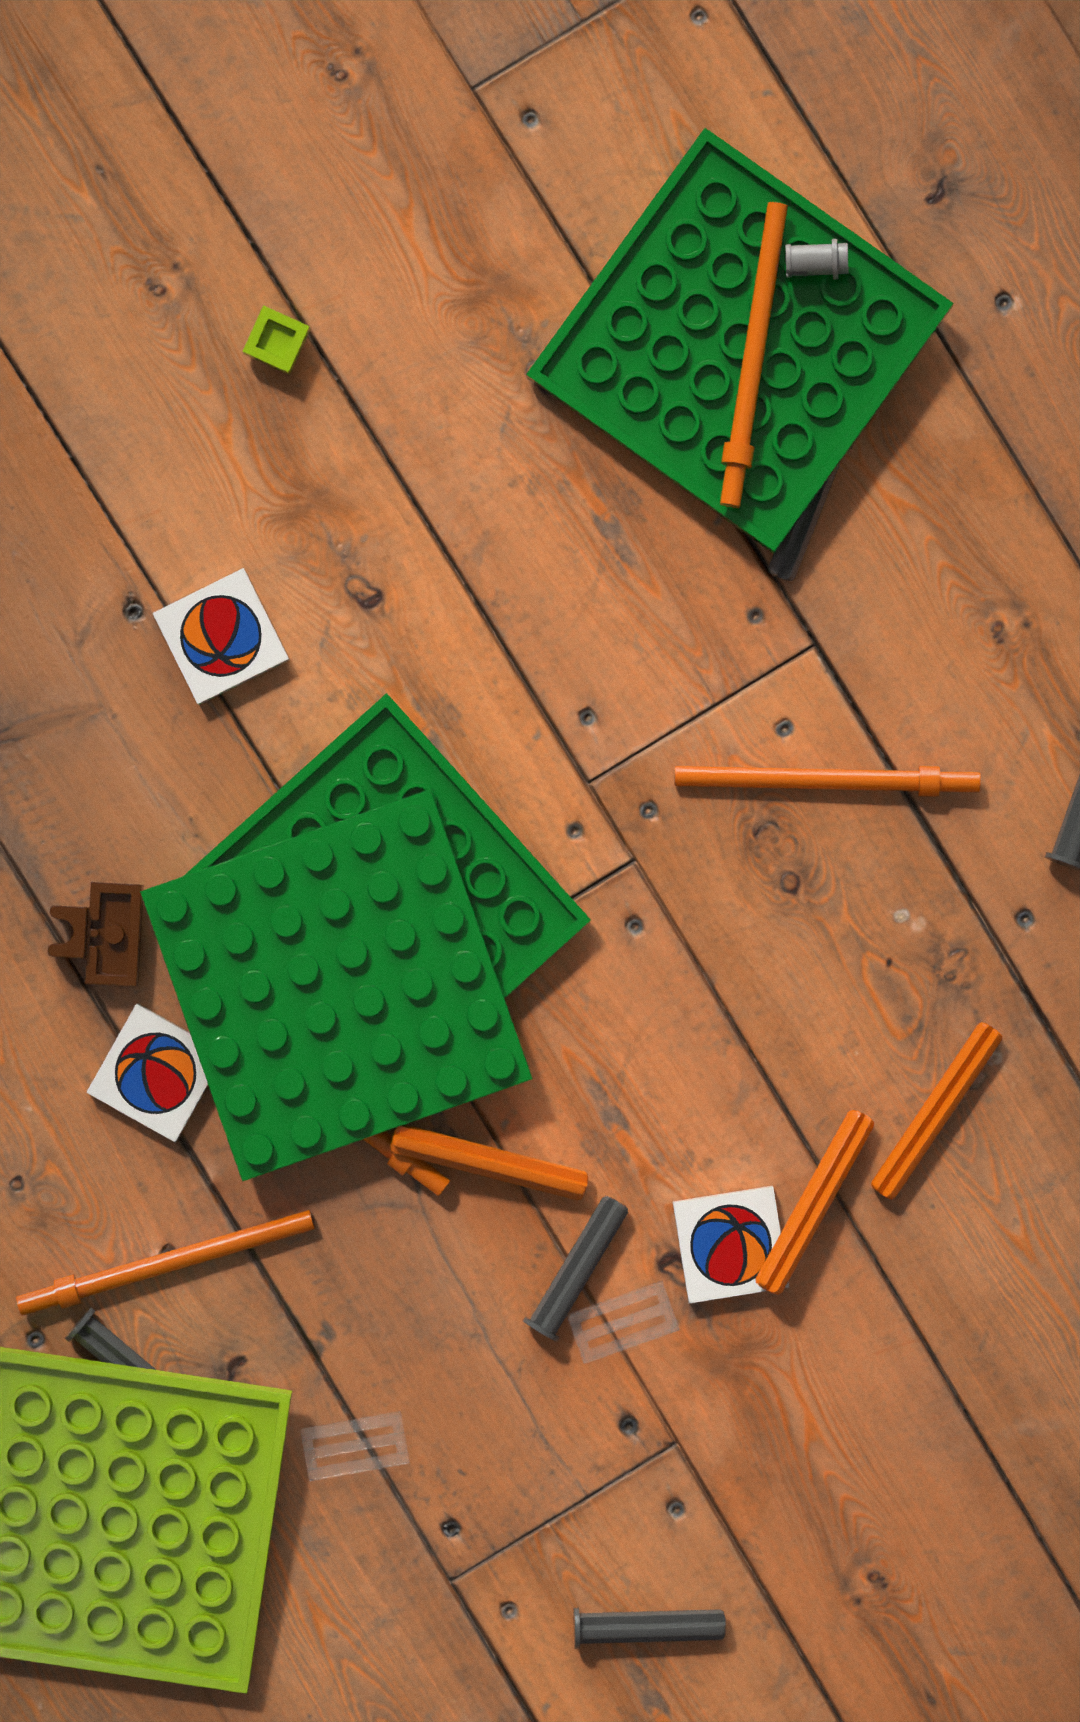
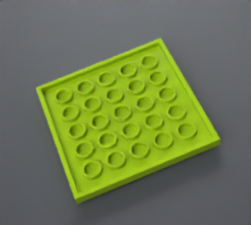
M0 1347V1657L247 1694L292 1390Z

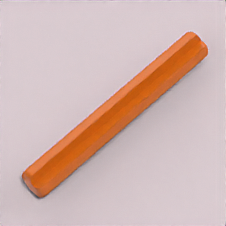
M983 1022L976 1026L872 1180L871 1186L875 1191L887 1199L892 1200L896 1198L1002 1041V1034Z
M850 1110L845 1116L756 1277V1283L761 1288L776 1295L783 1292L874 1128V1121L869 1116L857 1110Z
M405 1124L394 1129L390 1142V1150L396 1154L577 1201L583 1198L587 1189L588 1174L585 1171Z

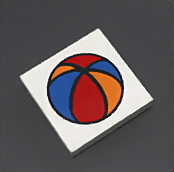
M244 568L153 613L198 705L290 660Z
M137 1003L86 1093L176 1142L205 1092L208 1083L190 1032Z
M773 1186L672 1202L689 1303L766 1291L756 1283V1277L781 1234Z

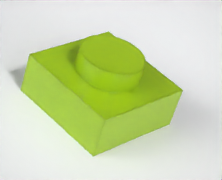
M263 305L242 352L248 357L290 375L311 328L302 322Z

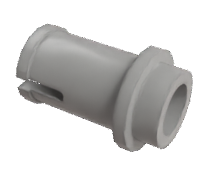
M832 239V244L786 245L787 278L792 276L833 274L834 280L838 279V274H848V243H837V239Z

